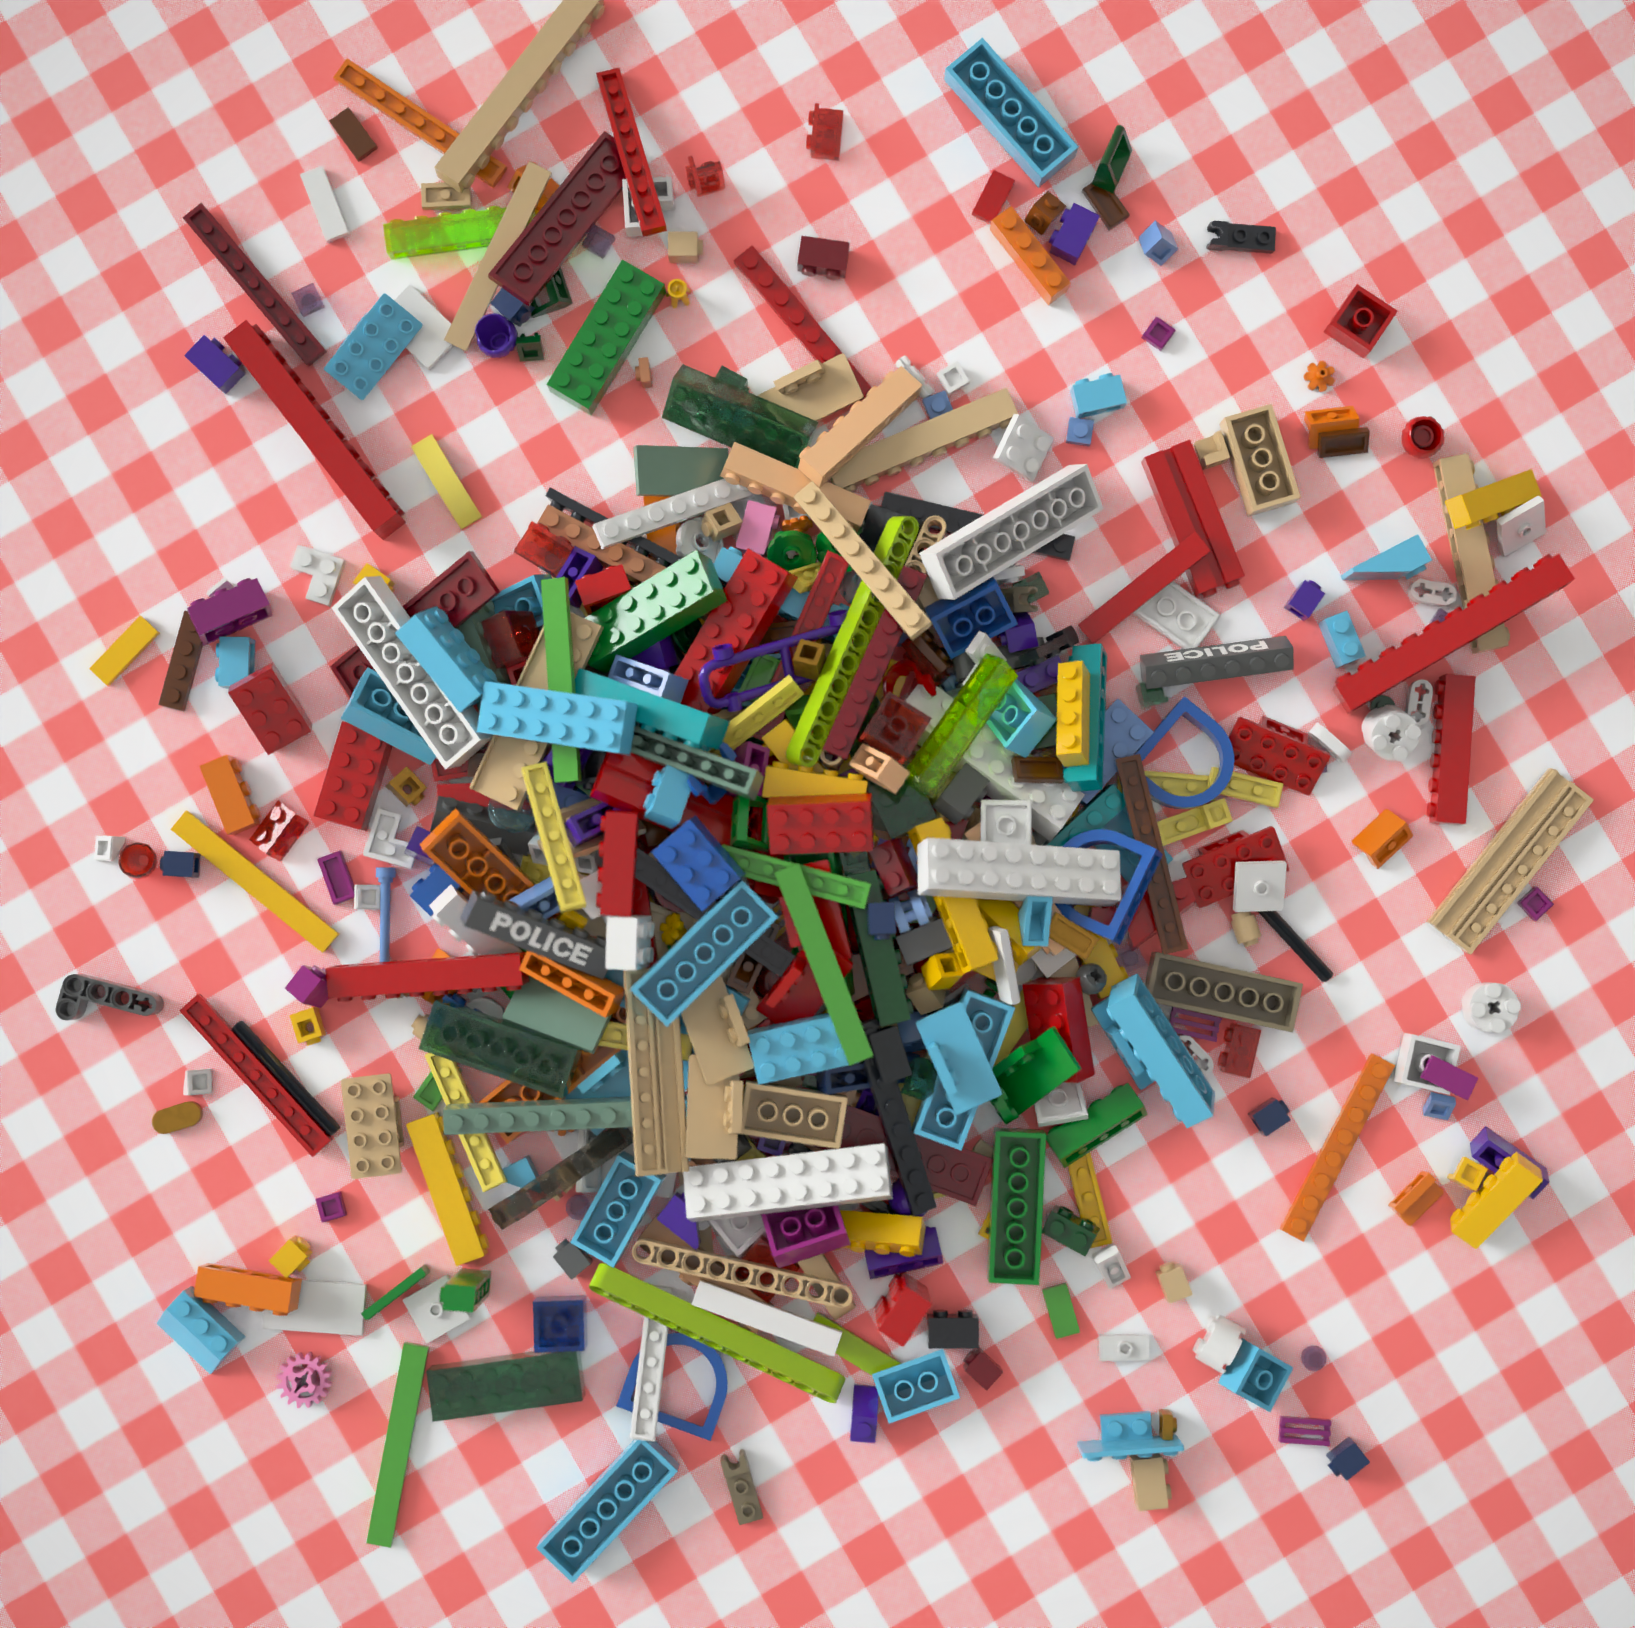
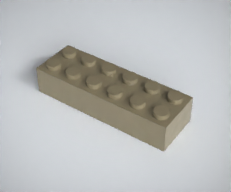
M1151 952L1145 980L1147 989L1158 1004L1292 1033L1294 1032L1303 983L1169 954L1163 955L1160 952Z

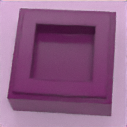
M1156 316L1141 338L1159 351H1162L1176 329Z
M1534 886L1517 902L1533 921H1537L1554 905L1537 886Z
M341 1191L315 1199L322 1223L347 1216Z

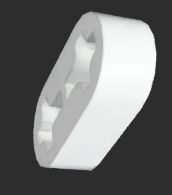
M1419 579L1409 586L1408 596L1416 603L1446 607L1456 600L1457 591L1448 583ZM1422 585V590L1430 591V593H1425L1419 597L1415 588ZM1445 589L1446 594L1450 595V598L1443 601V597L1435 595V593H1440Z
M1424 679L1410 684L1405 705V712L1410 716L1411 712L1416 711L1417 705H1419L1418 712L1422 714V718L1416 721L1418 726L1428 721L1433 696L1431 683ZM1422 685V689L1426 690V694L1421 695L1420 701H1418L1419 693L1415 692V688Z
M1316 723L1308 732L1309 736L1340 763H1344L1352 755L1349 748L1322 725Z
M1179 1035L1181 1041H1189L1187 1046L1192 1051V1057L1196 1055L1201 1060L1206 1058L1205 1065L1207 1068L1205 1070L1200 1068L1204 1075L1209 1074L1214 1065L1212 1058L1193 1038L1187 1035Z

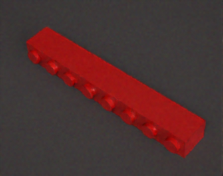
M526 952L333 965L325 968L328 998H337V1002L353 1000L355 996H361V1000H372L377 998L376 995H385L386 999L401 997L400 993H409V997L424 996V992L433 991L434 995L449 994V990H458V994L472 993L475 988H482V992L497 991V987L505 986L507 991L522 989L521 985L529 982V975L519 970Z

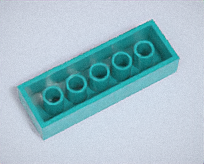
M581 668L578 669L575 678V691L578 695L638 704L635 725L642 729L707 752L710 751V748L719 750V746L723 743L730 721Z

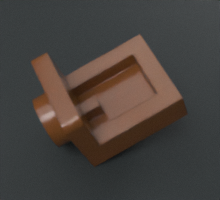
M1047 191L1033 204L1024 221L1040 235H1043L1050 224L1063 213L1066 205Z

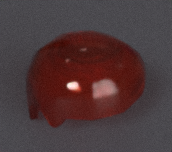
M135 842L126 845L120 852L118 864L122 873L127 877L140 880L149 877L155 871L157 855L148 844Z

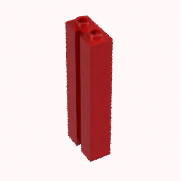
M1189 439L1169 449L1144 457L1141 461L1142 467L1174 546L1179 545L1196 531L1211 550L1210 553L1185 572L1195 597L1203 595V598H1207L1218 593L1216 589L1225 586L1227 590L1239 585V580L1245 576V573L1191 440Z
M606 752L590 797L622 811L639 812L640 819L673 833L696 815L721 845H730L734 797L725 794L716 804H710L703 795L696 797L690 791L680 822L673 829H670L644 818L647 810L643 807L649 793H653L655 787L652 785L653 777L657 771H661L664 767L634 753L627 755ZM748 813V824H749V822H750V820H751V815Z

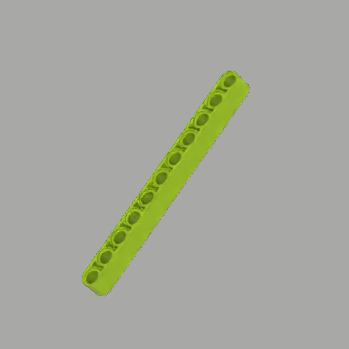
M912 516L891 517L874 551L875 556L896 581L919 530V524ZM861 580L845 620L788 745L786 758L793 765L812 767L818 761L885 609L874 594L872 598L873 592L863 580Z
M604 1263L598 1265L589 1285V1289L596 1294L829 1403H837L846 1380L838 1372L702 1308L691 1305V1303L615 1267L613 1268Z

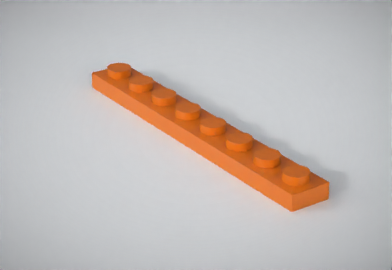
M346 58L333 77L338 84L443 155L459 136V133L348 58ZM490 155L487 166L484 169H480L475 176L492 188H495L507 171V166Z
M1370 1054L1291 1205L1280 1230L1304 1242L1395 1065L1375 1054Z

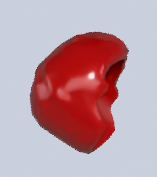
M1432 416L1415 417L1402 430V446L1409 455L1415 458H1428L1436 455L1444 444V429Z

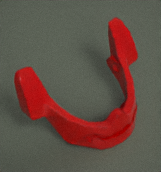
M903 659L892 665L882 680L884 696L879 704L890 718L896 714L893 702V689L896 680L900 676H909L910 671H914L918 684L923 685L931 697L937 694L931 675H923L915 662L908 659Z

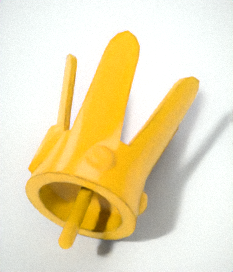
M673 279L668 284L666 297L671 296V306L674 309L677 308L679 299L686 306L690 304L686 291L690 293L691 290L681 279Z

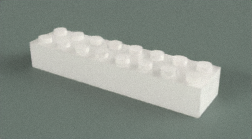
M1073 464L1066 466L919 553L937 598L955 600L1102 511L1104 508L1088 465Z
M381 576L364 577L332 607L337 617L445 770L461 766L492 739L493 734L477 732L479 714L472 706L459 713L397 637L395 632L411 618Z
M918 684L898 709L890 724L956 773L967 762L990 780L984 789L988 791L986 795L993 800H1032V828L1051 842L1085 794L1081 791L1073 792L1065 781L1062 784L1014 782L1011 760L1014 756L1021 755L1006 749L984 720L936 686L937 694L931 697L923 685Z
M926 838L917 845L918 895L1024 901L1027 896L1053 897L1052 903L1107 907L1121 901L1119 851Z
M885 1144L689 1167L688 1172H683L687 1219L691 1222L893 1199L888 1148Z

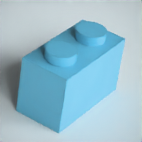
M1113 373L1103 374L1099 376L1098 380L1089 381L1088 378L1075 382V385H1072L1070 390L1076 418H1085L1124 409L1127 404L1121 375L1113 376Z
M1348 610L1318 623L1336 668L1366 656Z
M219 637V643L216 644L219 668L217 667L215 670V680L218 682V686L229 689L230 685L255 672V640L250 637Z
M666 765L661 771H657L652 780V785L655 786L653 793L648 794L643 806L647 809L644 818L673 829L680 822L691 791L687 781L690 774Z

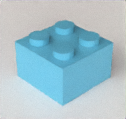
M1241 1338L1243 1341L1230 1366H1226V1371L1222 1374L1218 1383L1244 1399L1271 1412L1294 1367Z

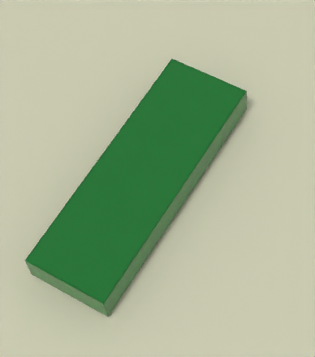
M426 1264L421 1266L361 1313L363 1318L370 1320L430 1273L429 1271H431Z

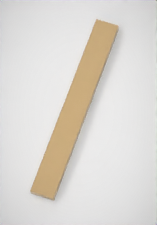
M531 161L528 162L444 341L466 352L468 351L476 335V324L485 316L499 286L488 278V274L528 226L551 178L552 172Z

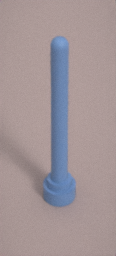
M376 867V877L378 882L381 883L379 962H387L390 959V891L393 878H396V868Z

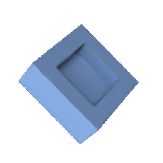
M945 390L922 399L929 420L953 410Z
M1070 417L1065 443L1090 447L1094 420Z
M1431 1092L1423 1106V1115L1448 1120L1456 1106V1098Z

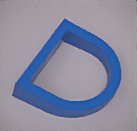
M1184 696L1157 726L1147 741L1134 753V755L1140 754L1143 761L1180 716H1183L1202 730L1214 742L1219 753V771L1213 784L1204 792L1194 796L1173 795L1164 791L1146 776L1151 800L1173 809H1191L1213 800L1225 789L1234 769L1233 747L1224 729Z
M1096 829L1080 833L1071 838L1062 847L1088 848L1094 845L1107 844L1120 847L1141 857L1110 925H1104L1080 914L1071 904L1055 903L1058 910L1068 920L1089 932L1117 945H1121L1163 854L1156 848L1115 831Z
M681 1333L668 1334L666 1346H689L701 1352L708 1359L714 1370L716 1389L703 1426L661 1411L658 1413V1422L711 1441L727 1395L728 1381L723 1361L715 1349ZM640 1351L631 1364L616 1407L633 1412L634 1401L631 1400L637 1381Z

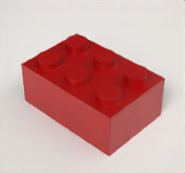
M274 662L229 686V696L267 755L274 753L312 731V722Z

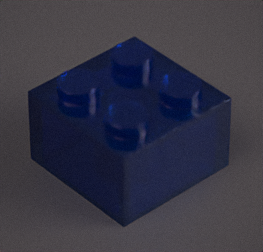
M586 1295L541 1296L534 1299V1353L585 1351L588 1346Z

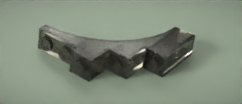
M628 1127L607 1129L577 1151L489 1208L488 1210L493 1221L503 1230L529 1215L548 1200L560 1194L634 1143L632 1132Z

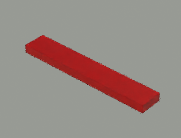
M1195 531L1080 622L1078 626L1091 643L1095 644L1210 553L1211 550Z

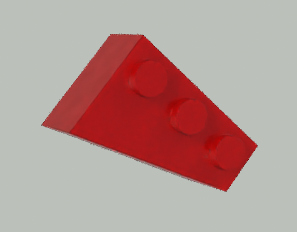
M1188 877L1172 882L1180 916L1193 907L1196 901ZM1147 890L1125 934L1131 952L1157 934ZM1121 901L1117 902L1115 907L1118 908Z

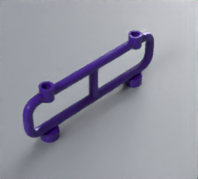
M848 610L830 612L828 614L829 626L738 653H734L732 644H721L713 647L714 660L707 662L699 673V684L705 703L715 709L727 707L728 712H736L742 709V702L763 696L782 680L740 693H729L725 697L717 699L712 695L709 675L716 669L780 651L785 678L790 675L797 685L814 681L794 675L789 648L797 646L800 639L814 641L837 634Z

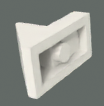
M1109 1244L1092 1254V1258L1109 1290L1131 1278L1116 1245Z

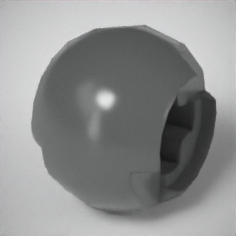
M1095 963L1084 964L1076 972V977H1080L1082 992L1085 994H1097L1106 986L1107 975Z

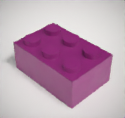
M251 578L243 579L237 583L236 587L229 590L228 588L220 589L214 593L213 597L206 600L204 598L197 599L190 603L191 606L187 608L190 619L204 646L219 640V637H226L272 616L270 603L257 578L252 580Z
M838 1205L761 1214L772 1255L778 1269L850 1245Z

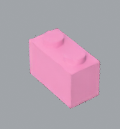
M748 500L735 548L744 554L749 548L765 557L768 545L772 540L770 538L772 529L777 530L780 521V515H776L777 507Z

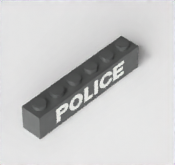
M1286 636L1140 655L1141 679L1146 689L1294 670L1293 646Z
M473 890L460 917L465 927L604 979L608 971L606 969L605 937H591L582 928H568L559 919H545L536 910L529 909L525 911L520 909V906L513 901L506 900L502 902L497 900V897L490 892L482 891L479 893Z

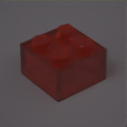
M503 610L481 621L484 637L488 641L492 652V660L497 668H508L528 660L540 634L532 611Z
M888 691L861 733L858 741L891 757L902 766L932 718Z

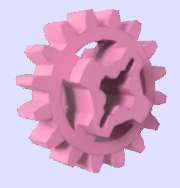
M302 1352L296 1354V1359L290 1356L287 1359L288 1364L283 1363L280 1366L283 1372L277 1374L276 1378L282 1380V1382L276 1388H283L284 1392L280 1397L288 1396V1405L296 1401L297 1408H300L303 1403H305L307 1408H310L313 1405V1401L319 1404L322 1401L321 1396L326 1397L329 1392L325 1388L332 1385V1382L327 1380L332 1375V1371H325L328 1362L321 1364L320 1355L313 1359L312 1352H308L305 1357ZM299 1364H308L306 1368L295 1367ZM309 1372L306 1379L307 1383L300 1388L303 1380L302 1376ZM303 1392H309L310 1394L314 1393L309 1396L301 1395Z

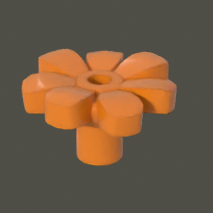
M1319 361L1317 366L1315 363L1309 364L1307 366L1308 372L1303 376L1305 381H1310L1307 388L1311 391L1318 387L1319 392H1324L1327 390V386H1332L1335 382V379L1331 377L1335 370L1332 366L1326 368L1325 361Z
M808 516L782 521V531L784 532L790 530L806 532L809 528L813 527V523L809 520Z

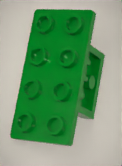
M1055 1027L1049 1028L1037 1039L1021 1045L992 1068L998 1085L1005 1091L1009 1098V1104L1014 1107L1018 1116L1081 1070L1080 1065Z

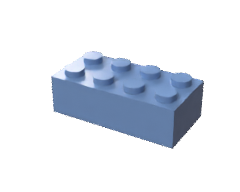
M1116 699L1105 710L1103 786L1117 773L1115 759L1133 755L1154 733L1119 699ZM1100 790L1081 791L1085 796L1080 801V804L1086 805Z

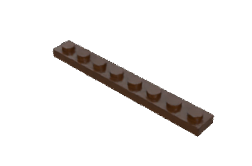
M1136 754L1115 759L1134 839L1156 848L1163 854L1147 887L1162 954L1188 949V944L1141 756Z

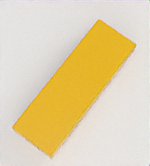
M140 615L89 669L104 684L110 686L160 632Z

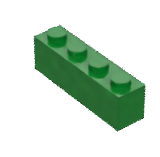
M1129 1083L1124 1086L1115 1087L1105 1098L1092 1102L1087 1109L1088 1119L1067 1122L1050 1129L1046 1135V1141L1063 1168H1066L1148 1114L1144 1104Z
M461 1268L445 1283V1287L440 1289L439 1302L443 1303V1310L474 1313L489 1296L491 1270Z

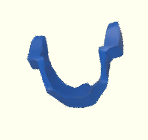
M722 743L719 746L722 758L734 762L737 755L726 743ZM692 774L687 778L688 785L696 797L703 795L710 804H716L728 792L712 785L709 787L704 784L702 785Z

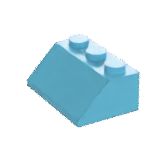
M190 1286L183 1290L166 1308L156 1324L209 1374H212L246 1336L211 1303L203 1302V1298L194 1297L195 1288Z
M943 1349L872 1374L889 1424L960 1398Z

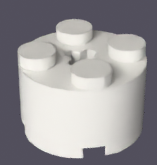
M1389 704L1371 710L1362 723V732L1366 745L1378 756L1386 760L1402 761L1406 759L1417 746L1421 735V729L1416 721L1395 705Z
M1483 982L1471 986L1464 993L1461 1003L1465 1021L1476 1030L1490 1033H1501L1512 1027L1521 1009V1004L1516 994L1509 987L1492 982ZM1488 1003H1492L1491 1007L1493 1009L1491 1012H1489L1490 1007L1488 1006Z
M1220 1314L1216 1317L1210 1315L1204 1326L1207 1333L1203 1339L1200 1337L1197 1339L1192 1351L1196 1353L1195 1359L1224 1374L1226 1370L1222 1367L1224 1364L1230 1366L1243 1341L1239 1338L1240 1332L1245 1334L1246 1329Z

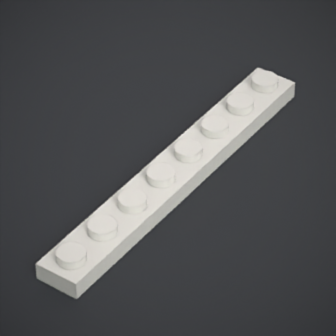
M724 478L600 521L592 527L601 548L605 549L702 515L729 502L733 504L757 494L751 493L748 488L742 485L730 484Z

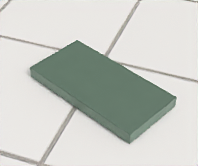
M635 445L633 452L636 496L672 497L724 479L720 475L728 458V448Z
M529 976L528 983L521 985L522 989L515 990L502 1016L504 1021L589 1053H595L612 1015L605 1018Z

